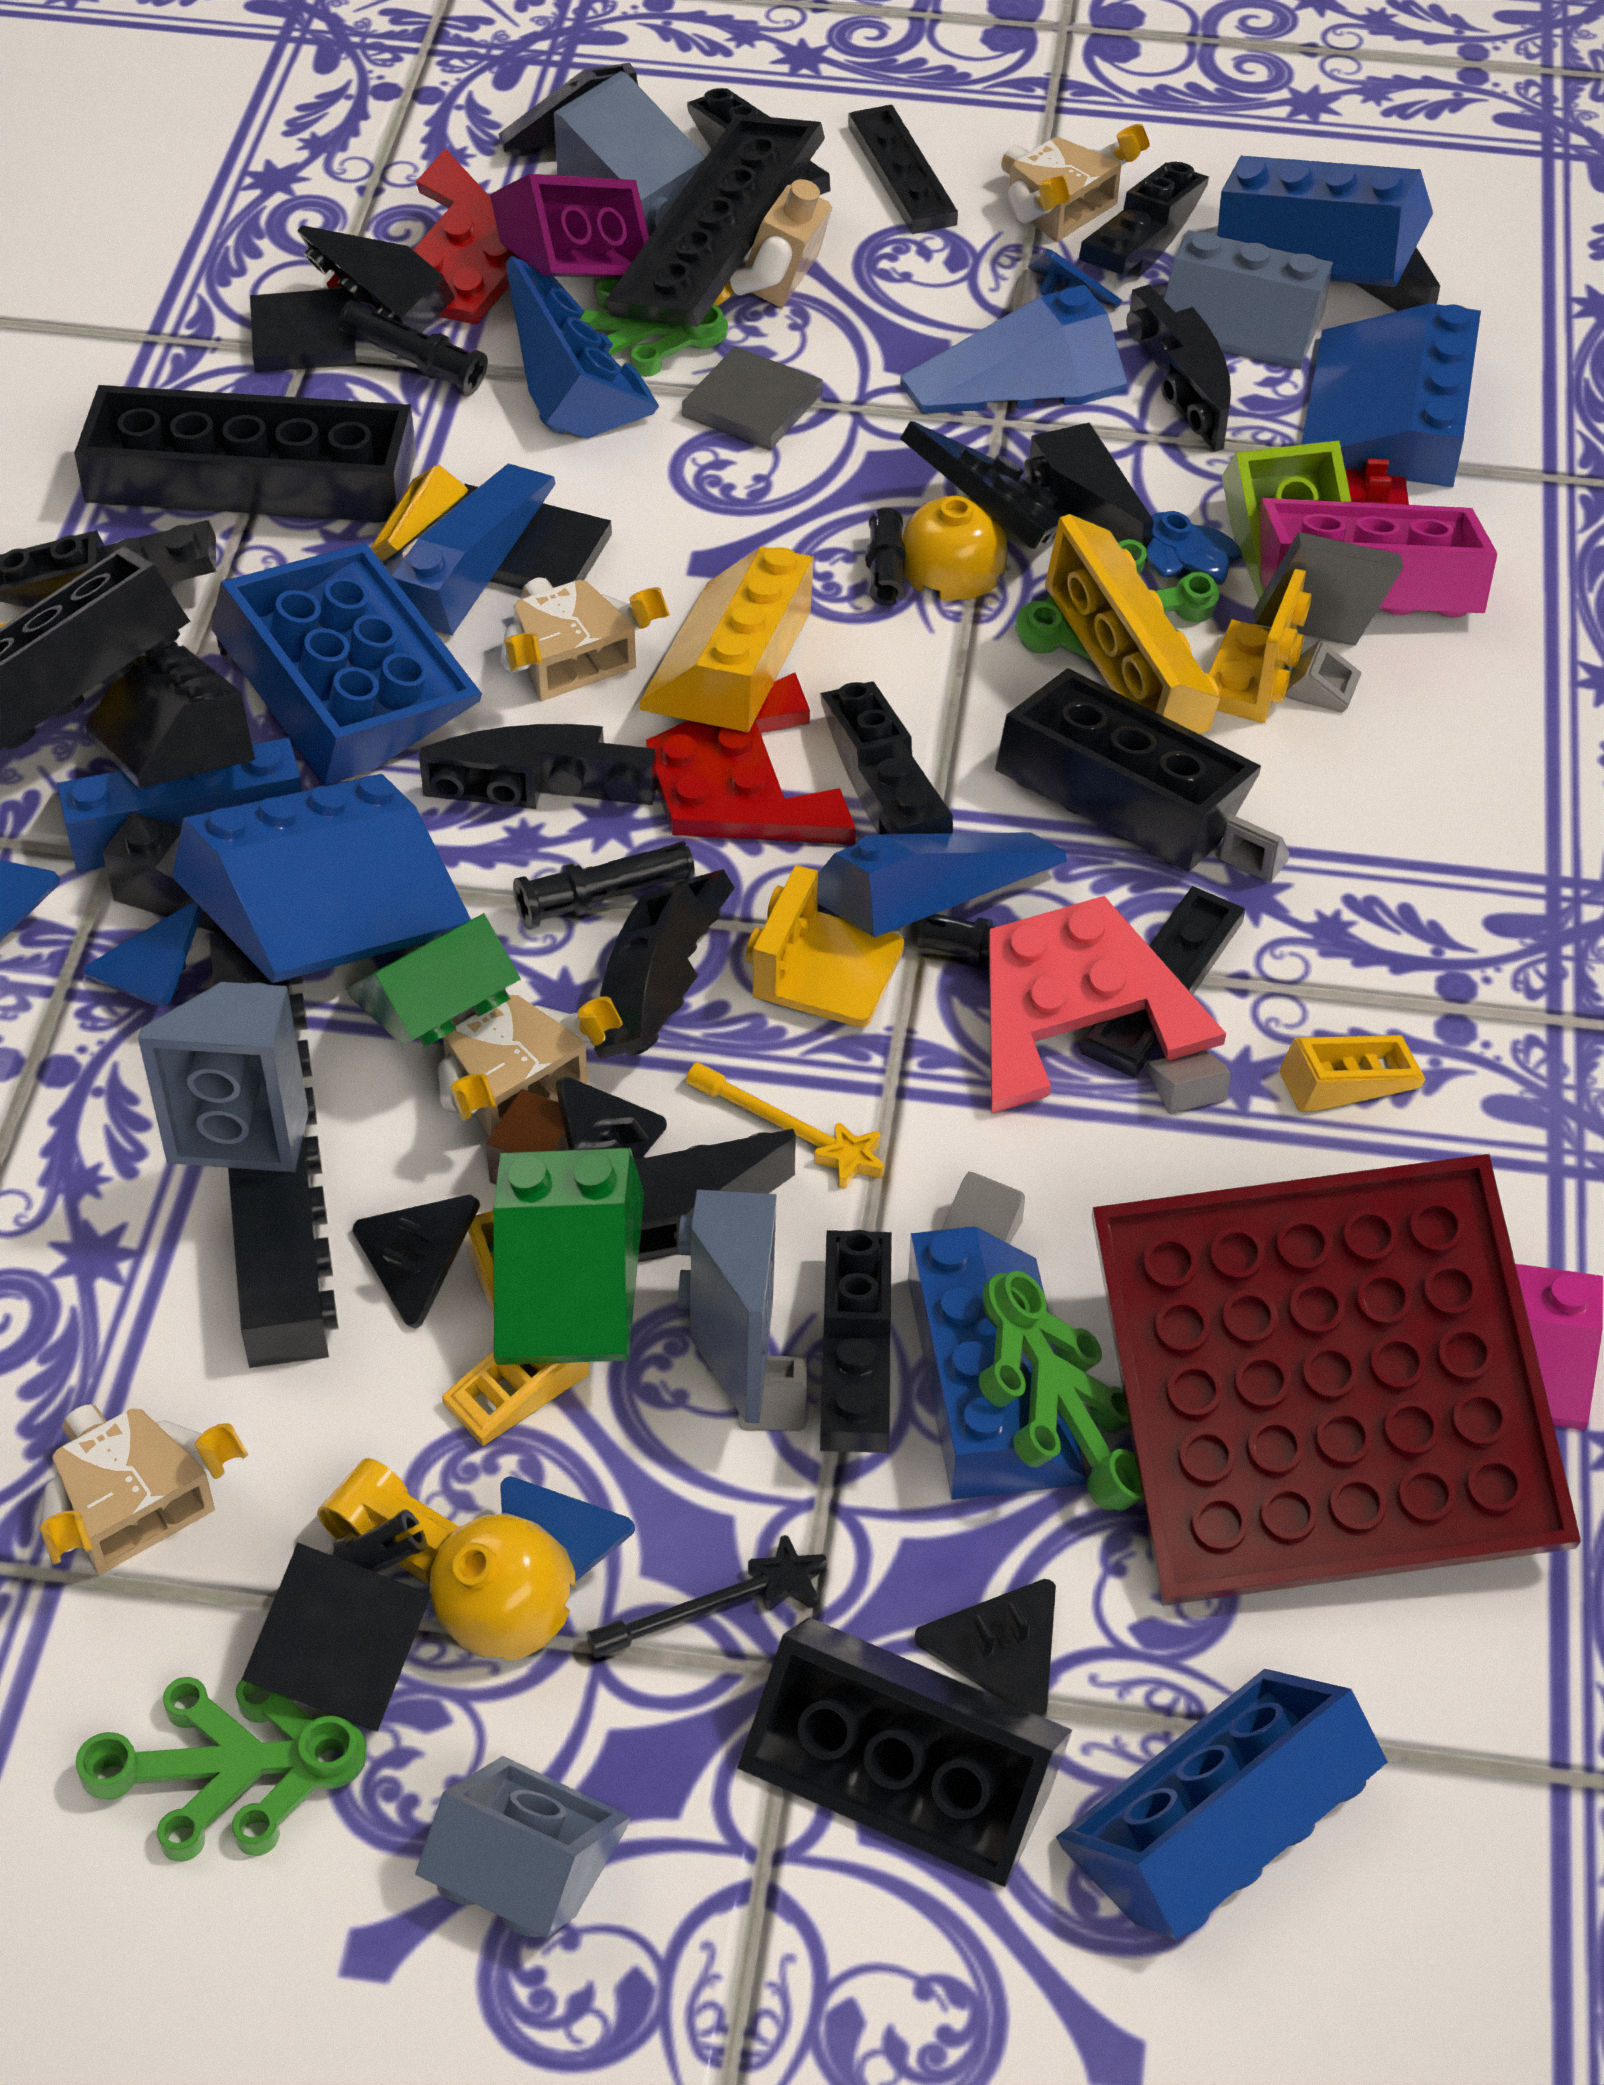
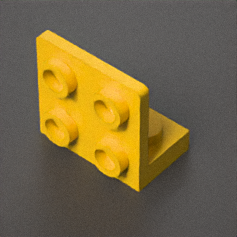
M1295 568L1271 629L1231 619L1209 672L1215 680L1220 694V701L1216 711L1265 723L1272 703H1283L1291 671L1285 669L1287 666L1296 668L1304 644L1305 635L1298 634L1297 625L1304 626L1312 598L1311 593L1303 592L1306 577L1305 570Z

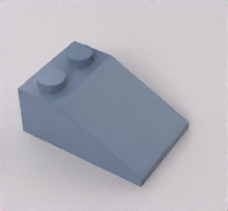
M697 1190L693 1216L681 1215L679 1255L691 1256V1270H680L678 1309L690 1310V1338L746 1423H760L774 1296L777 1194Z

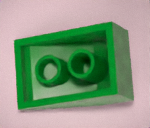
M485 913L345 989L350 998L398 1042L404 1044L419 1038L423 1047H426L455 1031L457 1028L452 1018L472 1007L477 1017L510 1000L511 998L505 988L521 980Z
M630 1148L500 1153L493 1208L494 1360L496 1365L629 1361L644 1190Z

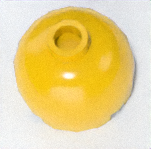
M958 495L939 497L923 504L908 520L902 537L906 551L903 576L913 588L922 593L924 592V585L931 589L940 590V599L950 601L973 599L992 591L997 586V577L1002 573L1005 574L1008 548L1004 527L971 498Z
M508 1513L484 1515L457 1528L440 1546L430 1571L429 1593L432 1594L430 1602L437 1621L442 1628L471 1654L485 1658L484 1656L489 1658L502 1657L506 1661L522 1659L545 1647L565 1625L570 1612L565 1606L570 1596V1584L575 1587V1570L567 1550L539 1524Z

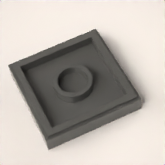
M734 346L682 401V416L771 450L822 394V379Z
M1298 532L1253 610L1255 624L1272 627L1295 568L1306 571L1303 592L1311 593L1312 598L1304 626L1297 625L1298 633L1356 646L1403 569L1401 554Z

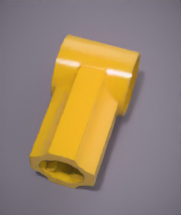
M370 1458L361 1460L317 1510L320 1522L335 1539L347 1533L359 1536L393 1518L402 1510L410 1511L420 1524L397 1535L395 1539L397 1542H400L423 1530L427 1541V1548L420 1554H414L397 1563V1565L427 1584L430 1583L431 1567L440 1546L459 1528L455 1523L411 1497L402 1480L392 1470Z

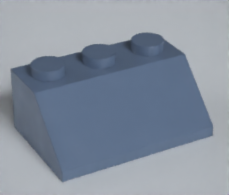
M1188 230L1174 259L1164 301L1175 312L1193 307L1207 323L1217 339L1222 352L1301 369L1325 312L1333 262L1317 259L1309 254H1294L1267 248L1260 243H1245L1222 238L1210 232Z
M220 982L140 1029L138 1041L167 1163L295 1172L309 1110L287 986L263 983Z

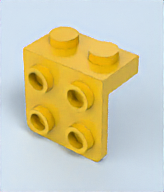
M795 865L785 886L777 885L768 905V920L763 929L756 927L753 930L747 945L746 962L753 964V997L855 1027H865L871 1023L904 952V939L901 935L893 932H888L874 938L843 918L818 912V871Z

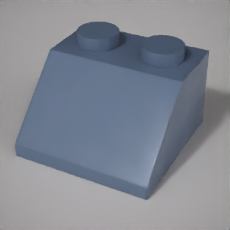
M502 1756L442 1793L415 1875L437 1885L438 1892L448 1900L464 1905L476 1904L501 1916L504 1925L518 1934L529 1937L542 1936L547 1939L576 1917L626 1831L631 1816Z

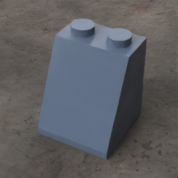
M622 71L554 112L557 175L636 180L649 236L652 235L706 158L634 80Z

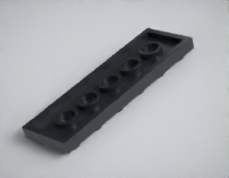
M736 114L605 300L610 315L613 317L698 327L753 246L766 214L786 186L792 185L799 178L824 141L825 135L821 122Z

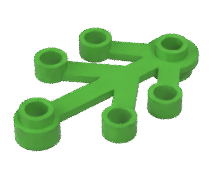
M606 278L597 284V303L601 308L608 310L605 300L620 279ZM716 305L711 306L698 327L613 317L608 311L584 310L580 320L587 323L593 329L616 331L607 335L614 344L608 352L611 356L655 334L667 335L652 344L642 343L636 345L631 350V365L641 376L656 375L662 368L661 359L690 345L699 349H708L721 343L728 335V322L723 316L722 310Z
M1127 539L1119 542L1120 547L1127 549L1132 557L1136 559L1137 573L1140 574L1143 571L1147 557L1146 548L1136 540ZM1193 572L1183 577L1178 582L1177 587L1155 591L1162 601L1164 612L1175 610L1180 617L1190 622H1202L1209 619L1214 614L1219 599V589L1214 579L1203 572ZM1050 594L1045 601H1033L1020 609L1015 627L1022 644L1027 649L1036 653H1049L1062 646L1093 661ZM1038 622H1043V623H1046V624H1049V625H1043V624H1040V623H1038Z
M1012 1271L1009 1274H996L985 1283L982 1292L986 1316L992 1325L996 1327L994 1364L979 1375V1387L982 1394L991 1404L997 1407H1005L1024 1394L1026 1382L1020 1371L1023 1348L1032 1364L1029 1424L1017 1431L1013 1439L1014 1448L1018 1456L1028 1466L1038 1468L1060 1453L1061 1442L1056 1432L1058 1409L1092 1467L1091 1475L1087 1480V1487L1094 1502L1105 1510L1115 1509L1123 1511L1143 1499L1135 1455L1125 1449H1116L1111 1452L1082 1403L1083 1401L1090 1405L1093 1419L1102 1430L1108 1433H1116L1129 1424L1123 1389L1115 1386L1109 1387L1085 1373L1101 1361L1102 1350L1100 1344L1089 1331L1082 1328L1075 1329L1046 1311V1298L1042 1289L1028 1274L1021 1271ZM1048 1342L1056 1345L1057 1355L1053 1353Z
M182 1677L171 1682L164 1691L163 1703L167 1717L172 1724L178 1727H195L216 1746L135 1752L133 1745L125 1736L115 1732H104L92 1736L82 1744L76 1756V1769L86 1792L99 1799L119 1798L126 1794L134 1784L214 1778L182 1809H176L167 1813L158 1824L157 1836L163 1853L171 1860L182 1862L196 1857L202 1851L205 1845L204 1830L263 1774L288 1772L259 1804L252 1803L242 1807L235 1814L232 1821V1830L236 1844L243 1853L251 1856L268 1853L276 1846L279 1840L280 1831L278 1825L316 1788L336 1789L349 1784L361 1773L367 1759V1747L361 1731L354 1724L343 1718L323 1716L314 1720L290 1699L270 1692V1697L263 1703L253 1704L248 1702L247 1699L252 1693L268 1690L240 1680L236 1688V1699L242 1716L256 1723L269 1720L290 1740L262 1743L208 1698L206 1688L201 1681L192 1677ZM195 1696L198 1698L197 1703L191 1708L178 1709L175 1707L176 1702L182 1697ZM328 1750H338L343 1753V1756L335 1761H318L319 1757ZM118 1766L122 1768L121 1772L113 1777L98 1779L101 1771L107 1767ZM254 1822H264L269 1825L265 1833L260 1836L248 1837L243 1834L245 1828ZM187 1827L194 1830L192 1836L185 1842L175 1843L169 1840L170 1835L179 1828Z

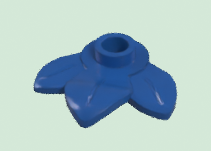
M1158 512L1151 516L1154 524L1152 540L1146 549V558L1160 576L1167 579L1177 575L1185 568L1193 572L1206 573L1214 579L1216 584H1224L1229 570V561L1238 560L1242 555L1241 549L1232 538L1214 528L1194 525L1187 516L1180 512Z

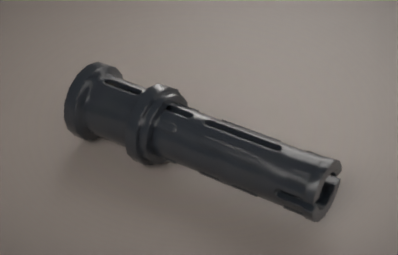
M354 300L348 301L340 312L338 318L341 320L338 323L339 330L357 336L368 343L409 360L417 365L418 370L421 371L423 376L430 379L438 376L457 385L458 391L467 396L472 395L484 379L488 358L481 351L468 352L451 344L450 337L441 333H434L430 336L423 334L390 317L379 314Z
M680 841L660 849L627 856L593 867L590 866L582 869L580 865L571 863L563 865L560 873L534 880H529L526 876L518 877L513 881V893L516 907L524 926L527 929H534L539 927L541 920L570 912L574 916L585 915L588 910H591L594 903L653 888L668 882L692 878L695 874V867L690 848L686 846V842Z

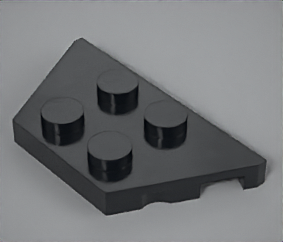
M914 421L908 423L900 440L1028 547L1037 549L1041 542L1047 544L1051 539H1055L1059 518L1066 514L1055 506L1058 498L1052 492L1038 484H1028L1021 478L1024 470L1019 465L1001 455H997L994 459Z

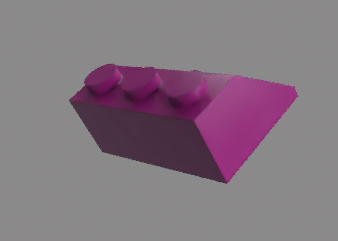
M528 174L490 194L500 243L544 276L621 278L649 239L636 180Z

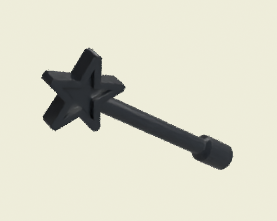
M783 1535L780 1537L776 1557L755 1558L748 1561V1574L754 1578L628 1623L618 1620L587 1631L589 1647L594 1658L597 1659L629 1647L632 1640L765 1592L764 1607L766 1610H772L789 1596L810 1608L815 1607L817 1604V1593L810 1580L826 1569V1556L824 1554L798 1556L789 1536Z

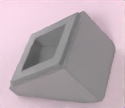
M1319 640L1300 655L1296 668L1292 667L1285 696L1293 700L1343 713L1348 709L1362 672Z
M1230 814L1225 822L1220 860L1272 883L1289 859L1290 852L1283 837Z
M1207 1050L1170 1061L1163 1058L1147 1062L1146 1069L1169 1114L1227 1100L1231 1074L1227 1066Z
M968 1171L960 1184L941 1230L976 1226L1010 1244L1023 1222L1025 1195L1017 1189Z
M767 1355L760 1423H746L739 1413L738 1424L740 1428L744 1430L800 1431L804 1429L806 1425L807 1358H804V1356Z

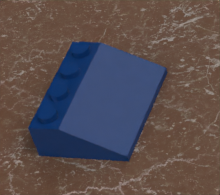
M1429 303L1322 330L1301 445L1339 441L1345 469L1365 471L1367 459H1389L1387 475L1405 477L1406 481L1453 487L1464 440L1481 310L1468 309L1455 304L1439 305Z
M366 542L220 582L211 630L324 785L375 770L481 700V691Z
M383 774L369 775L351 781L319 786L306 791L270 797L261 801L216 809L211 812L183 818L172 877L272 983L429 942L471 920L416 806Z

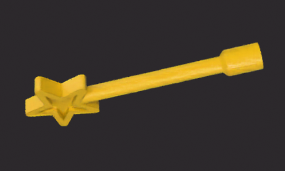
M699 1062L694 1063L686 1077L688 1085L713 1098L721 1096L785 1130L794 1129L796 1136L819 1147L814 1151V1162L818 1165L837 1168L840 1188H846L857 1173L876 1178L883 1176L884 1163L873 1154L880 1146V1132L874 1131L855 1137L842 1123H837L835 1125L834 1137L726 1082L723 1074Z

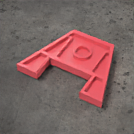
M1105 896L991 928L989 931L991 1114L1043 1099L1050 1095L1051 1084L1034 1043L1039 1040L1146 1009L1166 1060H1174L1221 1046L1225 1043L1227 1033Z

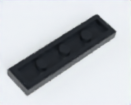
M890 104L849 113L848 128L910 232L916 234L956 226L958 210L894 106Z
M1192 886L1149 947L1193 995L1242 925L1245 908ZM1146 1009L1094 1024L1082 1040L1081 1054L1136 1078L1159 1045V1041Z

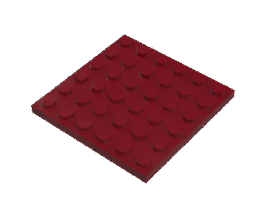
M1490 1154L1093 1207L1092 1223L1162 1606L1576 1549L1580 1544L1581 1538Z

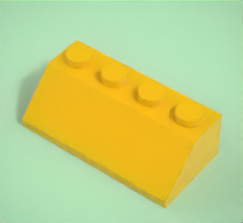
M1071 514L1060 517L1045 587L1111 690L1198 734L1209 731L1220 701L1217 684L1210 674L1203 673L1192 656L1191 647L1186 636L1174 629L1164 613L1160 597L1154 590L1147 588L1137 573L1136 564L1131 553L1127 549L1120 547L1109 530Z
M761 546L708 581L642 696L640 710L749 732L811 612L814 556L798 554L784 547L768 548Z

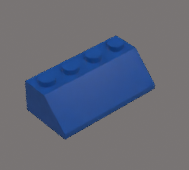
M1241 155L1221 191L1217 235L1222 238L1245 243H1260L1267 248L1294 254H1309L1317 259L1333 262L1331 281L1396 287L1433 215V209L1421 169Z
M290 737L252 744L255 756L253 761L141 789L122 770L57 783L76 871L82 872L106 867L103 851L132 812L182 827L183 818L303 791Z
M976 1226L911 1233L908 1283L951 1500L1086 1485L1087 1476L1080 1447L1058 1409L1056 1432L1061 1442V1450L1056 1457L1044 1465L1034 1468L1025 1464L1014 1448L1013 1439L1015 1433L1029 1424L1032 1364L1023 1348L1020 1371L1026 1382L1024 1394L1005 1407H997L991 1404L981 1392L979 1375L994 1364L996 1327L989 1321L984 1310L982 1292L985 1283L998 1273L1009 1274L1012 1271H1021L1032 1277L1038 1283L1043 1293L1044 1290L1035 1257ZM1048 1342L1053 1353L1057 1355L1056 1345Z
M1264 1668L1058 1834L1056 1838L1062 1849L1135 1925L1178 1940L1181 1936L1188 1935L1201 1928L1207 1922L1210 1912L1236 1890L1253 1884L1261 1876L1263 1867L1288 1846L1295 1845L1309 1837L1315 1829V1823L1334 1807L1360 1794L1366 1786V1780L1387 1764L1388 1761L1352 1689Z

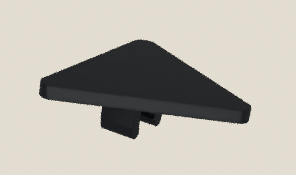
M570 1077L560 1078L556 1082V1091L569 1150L630 1148L633 1158L644 1157L666 1130L667 1121L660 1114Z
M470 1194L358 1219L353 1225L352 1231L405 1324L412 1328H418L423 1324L480 1208L479 1200Z
M1042 1579L922 1625L915 1630V1644L995 1697L1045 1718L1048 1706L1056 1585L1049 1579Z

